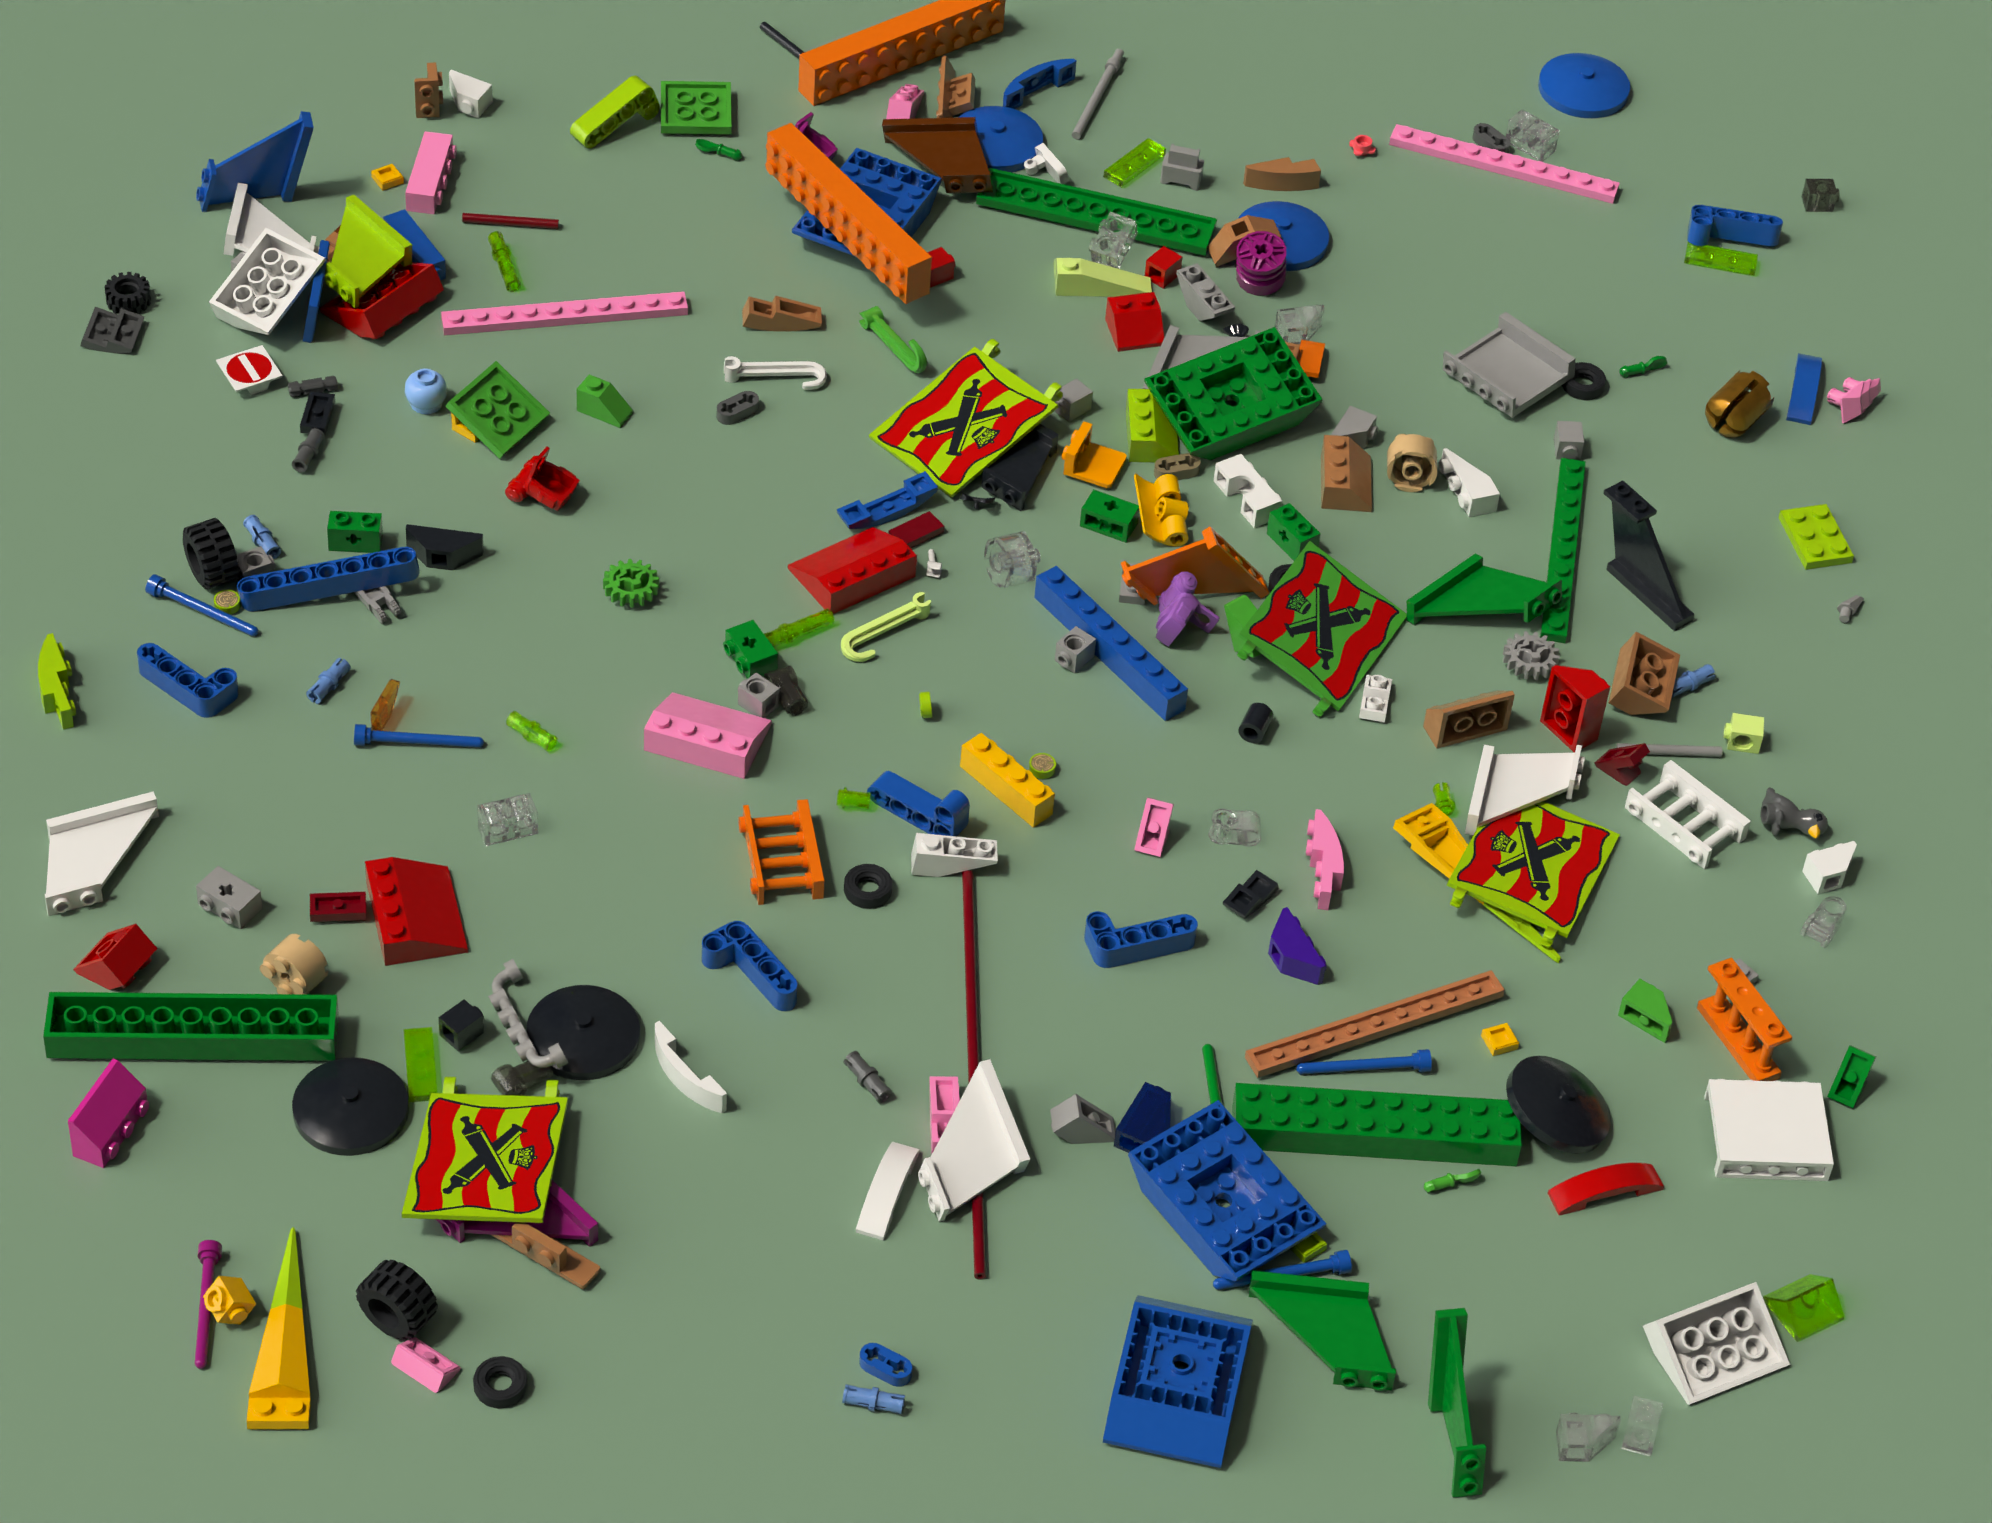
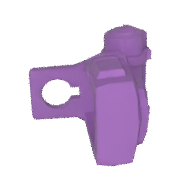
M1180 572L1174 576L1171 585L1166 591L1161 593L1158 600L1160 615L1156 624V638L1168 647L1188 621L1209 633L1220 619L1219 616L1204 607L1193 595L1197 586V580L1189 572ZM1197 614L1206 615L1210 619V623H1204L1199 620Z

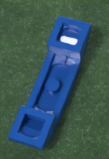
M1074 58L1054 60L1023 72L1006 88L1003 96V107L1016 109L1023 105L1024 96L1050 83L1060 87L1074 80L1077 61Z
M1798 353L1787 421L1811 425L1822 358Z
M924 471L904 480V488L864 505L860 500H857L837 509V514L849 529H865L879 526L902 517L919 507L938 491V486L927 472Z

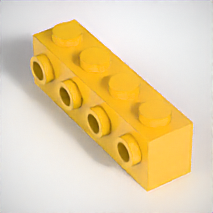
M980 733L962 745L960 767L1034 828L1053 815L1055 793L1052 789L1039 781L1031 771L1026 770L1016 762L1013 756L1008 755L999 748L993 740Z

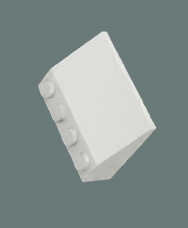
M265 228L211 298L209 304L216 318L236 328L270 335L326 259Z
M1757 1282L1643 1325L1654 1355L1687 1405L1790 1365Z

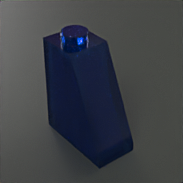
M1145 1082L1116 1128L1113 1147L1129 1153L1168 1130L1171 1121V1093L1159 1086Z

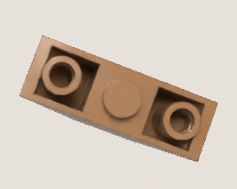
M1246 215L1225 224L1208 245V251L1215 266L1218 267L1237 259V246L1240 240L1247 234L1256 231H1267L1276 234L1282 239L1274 220Z

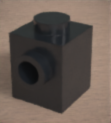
M465 999L438 1017L439 1035L457 1051L484 1033L483 1013L478 1007L472 1006Z

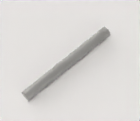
M1617 743L1616 748L1637 744ZM1646 744L1650 751L1647 755L1722 756V747Z

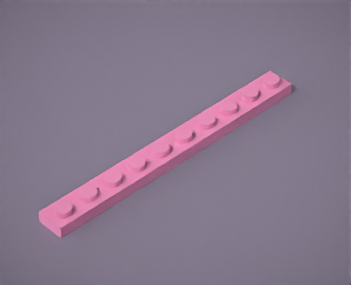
M1396 124L1389 142L1391 146L1612 204L1620 184L1610 179L1600 178Z
M671 292L441 312L444 335L682 316L688 315V306L685 292Z

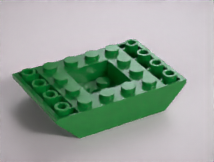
M1275 327L1144 378L1145 384L1190 455L1207 460L1216 459L1295 427L1322 403L1321 396ZM1228 400L1236 401L1238 405L1230 406L1227 405L1225 402Z

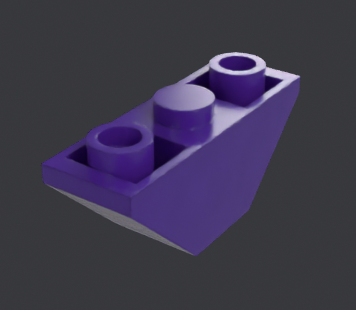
M1288 907L1283 908L1271 935L1269 956L1281 974L1316 985L1322 984L1324 973L1327 969L1325 959L1315 950L1310 936L1305 935L1299 919L1292 915Z

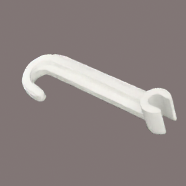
M729 356L725 358L724 362L725 381L729 383L738 381L740 376L813 375L818 379L803 382L802 385L804 390H813L822 387L827 377L823 366L810 361L740 362L738 358Z

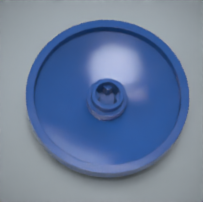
M1570 53L1557 56L1543 66L1539 76L1538 87L1544 100L1556 110L1574 117L1592 119L1610 116L1621 110L1628 101L1630 81L1619 66L1603 57L1586 53Z
M984 106L969 110L959 116L976 117L978 139L988 169L993 168L1011 173L1025 169L1024 162L1035 157V147L1043 143V133L1038 123L1027 114L1016 109L1003 106Z
M1271 201L1254 205L1239 216L1241 218L1250 215L1274 220L1286 246V271H1297L1313 266L1327 252L1329 243L1328 228L1320 216L1306 207L1290 202Z

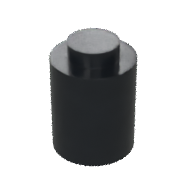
M1264 703L1251 704L1238 729L1241 738L1250 743L1261 742L1274 717L1273 711Z

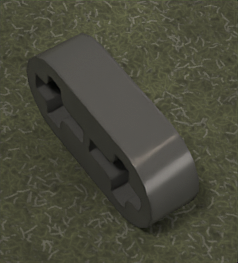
M1479 123L1474 127L1472 138L1476 144L1509 153L1510 140L1493 126Z
M744 391L720 402L717 405L716 411L718 422L731 425L755 414L759 409V396L755 392Z

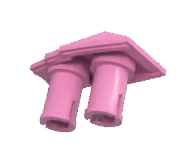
M1848 377L1843 383V391L1832 388L1827 395V398H1830L1827 401L1841 406L1842 423H1846L1861 415L1873 403V399L1881 392L1880 378L1858 381Z

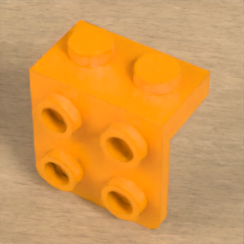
M1083 421L1079 430H1074L1070 446L1066 445L1063 450L1062 460H1065L1063 474L1104 488H1110L1126 462L1127 455L1123 452L1092 443L1093 424Z

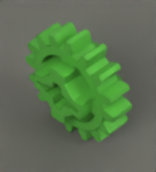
M628 559L626 564L620 560L617 567L610 565V571L604 572L603 589H605V596H611V602L613 603L619 600L622 607L626 603H629L631 608H634L635 603L644 606L645 599L651 602L653 601V595L658 594L659 577H657V570H651V564L643 566L642 560L633 563L632 559Z

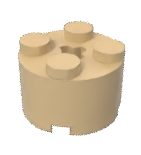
M1399 434L1390 444L1387 451V476L1395 484L1396 488L1405 492H1418L1423 490V487L1428 484L1430 486L1434 483L1437 477V450L1431 438L1417 434Z
M288 935L264 957L263 964L260 966L261 973L270 979L277 988L278 994L307 995L328 975V971L325 972L324 968L327 965V961L323 953L310 940L306 942L299 940L298 938L301 935Z

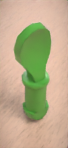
M1477 1169L1469 1173L1454 1175L1447 1173L1446 1176L1425 1182L1424 1190L1430 1193L1449 1186L1453 1187L1455 1185L1454 1181L1472 1182L1479 1178L1481 1171Z

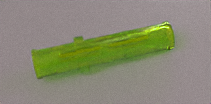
M492 232L488 236V241L492 248V257L498 264L507 291L515 292L520 289L521 282L511 260V250L505 244L501 232Z
M826 608L793 623H783L777 629L764 633V635L773 647L783 643L789 644L797 637L833 624L834 616L831 610Z

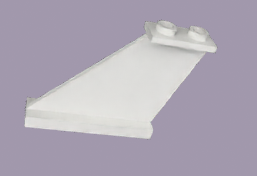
M238 183L227 227L223 254L233 256L235 248L248 252L265 228L318 254L319 246H315L317 236H312L309 243L247 193L248 184Z
M1484 745L1469 808L1465 834L1474 835L1480 826L1566 791V799L1571 800L1573 789L1579 790L1581 774H1577V772L1582 773L1585 757L1580 756L1582 746L1577 745L1575 753L1493 754L1494 746Z
M154 791L46 820L50 840L46 894H44L48 916L103 901L102 887L150 820L159 817Z
M990 1059L979 1062L931 1157L924 1159L918 1172L920 1184L922 1187H926L929 1195L928 1203L930 1210L936 1213L939 1222L944 1221L948 1214L1010 1173L1024 1172L1030 1161Z

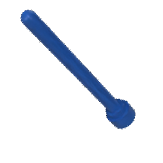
M153 574L146 584V593L154 597H169L250 636L258 634L256 626L170 587L166 579L159 575Z
M355 724L354 745L365 746V743L371 744V741L478 748L484 745L483 738L473 736L375 731L364 724Z
M1425 1049L1417 1050V1053H1412V1056L1300 1063L1297 1065L1296 1070L1299 1074L1412 1067L1413 1070H1418L1419 1072H1431L1432 1060L1430 1050Z
M1348 1250L1334 1252V1255H1330L1329 1259L1261 1271L1301 1276L1331 1270L1333 1273L1337 1272L1340 1275L1351 1273L1352 1264ZM1252 1272L1238 1281L1217 1278L1213 1281V1287L1221 1290L1250 1285Z

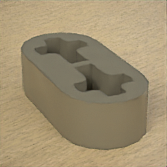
M1190 453L1160 458L1155 462L1154 476L1158 479L1162 475L1173 474L1178 480L1196 477L1200 471V458L1192 456Z

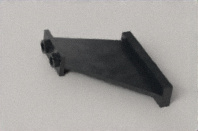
M1042 424L1037 425L991 466L983 469L982 488L1005 501L1008 505L1022 511L1025 500L1048 456L1051 458L1057 453L1059 434Z
M1623 480L1605 489L1603 494L1612 501L1615 559L1608 562L1606 570L1673 631L1692 622L1694 613L1680 601L1649 520L1650 517L1657 513V510Z

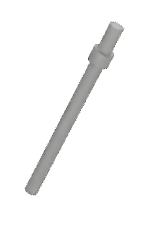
M1116 49L1113 57L1108 59L1105 65V72L1072 132L1074 139H1080L1113 74L1118 72L1121 66L1120 61L1124 55L1122 49Z

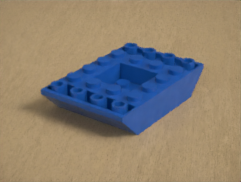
M859 148L853 151L840 168L910 237L914 235L930 214L941 184L940 177ZM808 210L792 229V233L852 255L850 250L842 242H839L836 236L826 229Z
M1219 1100L1133 1149L1128 1154L1142 1193L1214 1276L1238 1281L1251 1273L1252 1270H1256L1326 1227L1325 1221ZM1224 1199L1229 1202L1230 1206L1226 1208L1217 1205L1216 1200Z
M1137 1295L1112 1392L1102 1443L1221 1468L1253 1320ZM1177 1361H1183L1187 1363L1189 1367L1186 1369H1179L1174 1366V1363Z

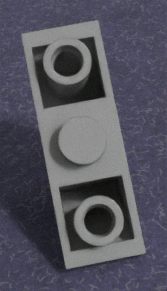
M1198 263L1177 270L1176 274L1186 306L1199 321L1235 311V306Z

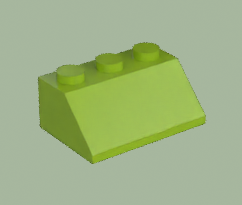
M1128 389L1126 425L1129 462L1155 463L1160 458L1179 455L1177 433L1149 389Z

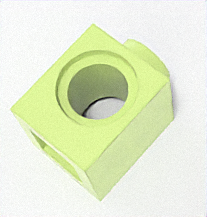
M1733 713L1730 723H1725L1723 738L1728 739L1727 750L1759 754L1764 735V717Z

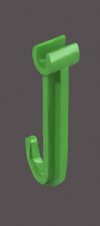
M878 306L860 313L864 318L859 320L860 325L864 329L871 328L907 368L915 373H921L926 369L928 364L927 358L919 344L914 339L910 340L911 350L884 321L883 313Z

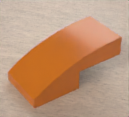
M1301 339L1297 361L1308 377L1318 378L1325 343Z

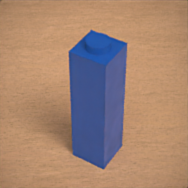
M404 209L383 216L384 221L412 244V262L434 264L439 279H446L445 259L408 212Z

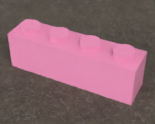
M424 132L405 192L406 211L435 214L437 205L442 204V189L446 190L447 174H451L452 170L451 159H455L457 153V145H453V135Z

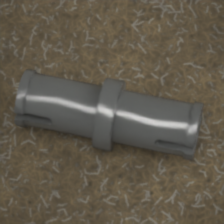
M311 429L306 440L300 443L298 454L292 461V467L296 471L305 472L311 460L317 457L318 448L325 438L321 430Z
M858 1051L849 1053L846 1059H844V1064L855 1074L860 1086L866 1087L878 1103L886 1101L890 1097L889 1094H892V1090L880 1079L878 1071L874 1067H870Z

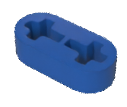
M868 1343L861 1348L859 1364L865 1372L896 1387H902L910 1382L912 1378V1364L906 1357L877 1343ZM874 1355L878 1356V1359L874 1358L872 1361L868 1360V1357L872 1358ZM899 1369L904 1370V1372L900 1371L898 1374L893 1373L894 1371H898Z

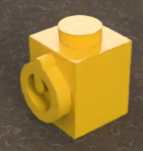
M218 1276L203 1296L206 1308L212 1312L218 1323L240 1325L256 1305L244 1281L238 1277Z

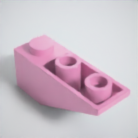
M905 84V87L901 86L889 99L886 119H914L924 95V90L918 89V86L913 84Z

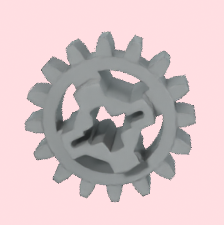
M1524 631L1523 636L1515 633L1514 639L1508 638L1507 644L1504 645L1503 663H1508V670L1515 669V676L1524 674V679L1533 676L1535 680H1538L1539 675L1547 678L1548 673H1551V668L1558 665L1560 657L1558 656L1559 648H1554V641L1547 642L1548 636L1538 637V632H1534L1533 636L1529 635L1527 631Z

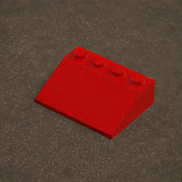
M412 262V264L405 267L398 264L359 298V307L354 308L350 303L343 300L341 295H337L321 306L319 310L325 316L360 337L378 339L390 327L401 324L403 318L418 312L420 306L437 298L436 295L442 292L444 288L434 264Z
M871 527L788 564V569L829 615H833L916 577L917 555L902 539Z
M396 857L365 861L366 884L385 966L468 953L448 866Z

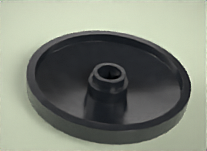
M574 985L548 994L532 1009L526 1025V1032L539 1056L550 1054L548 1048L558 1043L568 1061V1064L560 1068L556 1064L543 1068L554 1075L571 1080H594L617 1072L632 1059L637 1051L640 1040L639 1019L631 1004L616 992L593 985Z
M1531 1056L1520 1061L1509 1074L1506 1083L1509 1104L1522 1125L1540 1141L1557 1150L1579 1154L1594 1150L1606 1138L1610 1129V1114L1607 1104L1596 1086L1573 1066L1552 1057Z
M340 1058L316 1067L301 1080L293 1096L292 1111L298 1132L309 1144L330 1154L354 1156L373 1152L390 1143L401 1132L406 1123L409 1101L403 1081L389 1067L365 1058Z

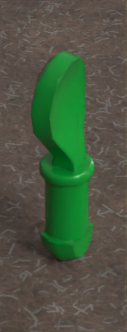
M704 139L696 140L695 145L701 151H717L718 155H724L733 158V160H740L742 158V153L738 149L735 150L723 144H715Z
M1655 356L1646 364L1639 362V364L1630 366L1625 365L1620 368L1619 373L1623 377L1638 373L1643 374L1648 370L1662 368L1668 362L1664 356Z

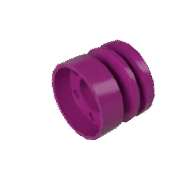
M1256 231L1247 234L1240 240L1237 246L1236 280L1239 286L1247 293L1256 296H1266L1275 293L1283 286L1286 280V246L1280 237L1267 231Z

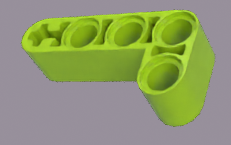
M636 75L629 77L572 124L570 134L586 148H593L636 113L646 120L654 118L659 112L660 105L653 88Z

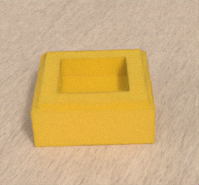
M393 163L371 171V177L382 191L404 184V177Z
M1508 1023L1482 1029L1481 1037L1492 1056L1518 1049L1519 1042Z

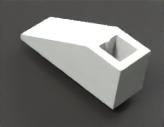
M1444 448L1441 460H1439V470L1441 474L1445 475L1450 490L1455 492L1460 507L1464 508L1468 517L1496 512L1500 493L1490 476L1449 449Z
M916 833L911 853L912 875L941 877L997 864V840Z

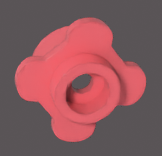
M1358 135L1349 142V146L1353 147V153L1356 156L1374 154L1376 150L1375 147H1372L1373 141L1371 137L1367 135Z

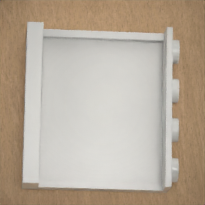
M1709 1079L1704 1099L1710 1101L1717 1151V1161L1714 1168L1716 1178L1829 1180L1834 1162L1821 1083Z

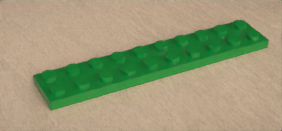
M993 168L988 169L991 173L993 192H978L976 197V204L1204 256H1206L1208 245L1211 242L1217 225L1216 218Z

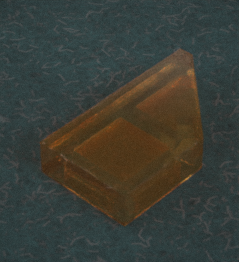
M389 680L371 711L372 730L383 731L390 719L400 681Z

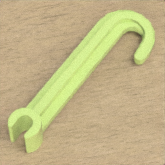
M916 593L913 596L912 602L848 632L841 640L843 655L855 662H863L874 658L875 650L857 653L853 651V648L913 618L926 619L930 615L931 600L924 603L925 593Z

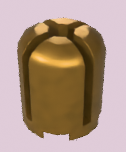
M1739 370L1706 404L1705 415L1708 424L1715 429L1726 419V423L1719 430V434L1724 437L1734 438L1743 435L1773 405L1774 397L1771 399L1767 388L1769 383L1755 371L1746 373Z

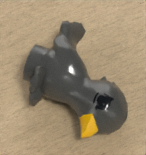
M1769 787L1767 789L1766 796L1762 802L1760 817L1763 824L1772 825V834L1778 835L1780 829L1795 828L1816 839L1827 830L1828 820L1821 811L1811 808L1799 810L1791 800L1775 793L1773 788Z

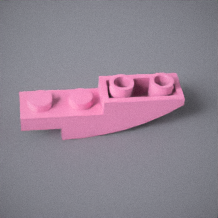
M1316 809L1314 820L1309 819L1307 835L1312 836V840L1307 839L1306 856H1310V867L1316 868L1315 877H1320L1319 882L1315 881L1313 897L1318 898V909L1328 910L1332 890L1341 891L1344 861L1335 829L1322 810Z

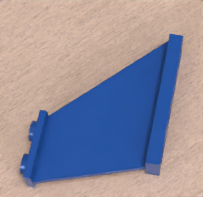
M301 111L297 121L215 165L214 159H209L207 168L202 170V185L197 188L196 200L200 201L202 212H207L208 205L234 202L238 183L248 184L247 193L254 199L281 195L282 201L292 202L314 129L311 113Z

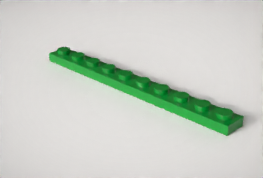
M1561 458L1546 582L1550 583L1557 577L1562 579V599L1543 612L1540 638L1546 635L1548 636L1547 641L1566 643L1586 461Z

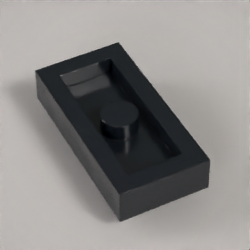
M310 391L300 423V433L309 434L311 429L316 428L326 435L335 405V394Z

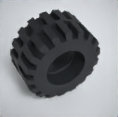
M217 518L184 528L183 547L194 577L204 589H209L238 578L239 564L235 547L225 526Z
M395 1260L382 1261L356 1289L357 1301L366 1317L382 1332L398 1340L412 1339L437 1312V1299L431 1287L415 1270Z

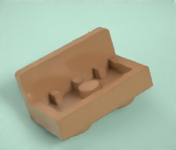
M436 62L427 63V78H416L414 80L417 118L440 117L439 104H443V91L439 90L438 87L443 86L442 72H437Z

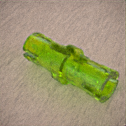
M517 711L511 712L508 716L506 725L521 733L525 740L529 742L532 740L548 752L557 744L558 738L541 728L540 723L537 721H530ZM527 726L538 733V736L525 729V727Z

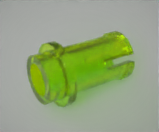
M1442 782L1443 791H1441L1440 784L1437 783L1433 787L1436 800L1435 806L1449 816L1456 807L1455 801L1451 798L1450 787L1447 783Z
M844 787L843 790L838 789L836 805H840L842 809L848 806L868 810L871 792L847 790V787Z

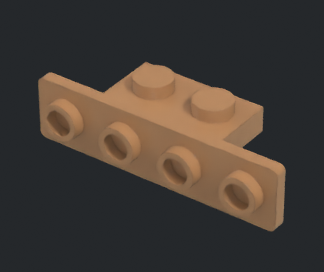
M943 56L941 66H939L941 77L940 81H938L940 92L939 96H937L939 108L936 111L937 118H953V115L974 109L976 79L972 73L955 78V70L947 56Z
M516 1222L512 1226V1236L492 1235L581 1289H585L600 1272L599 1265L525 1222Z

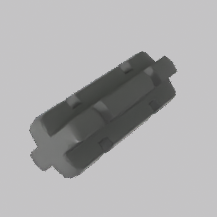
M327 376L324 380L320 377L302 380V383H298V381L288 383V391L291 397L301 396L300 393L309 395L310 391L322 393L325 389L327 391L338 389L335 376Z

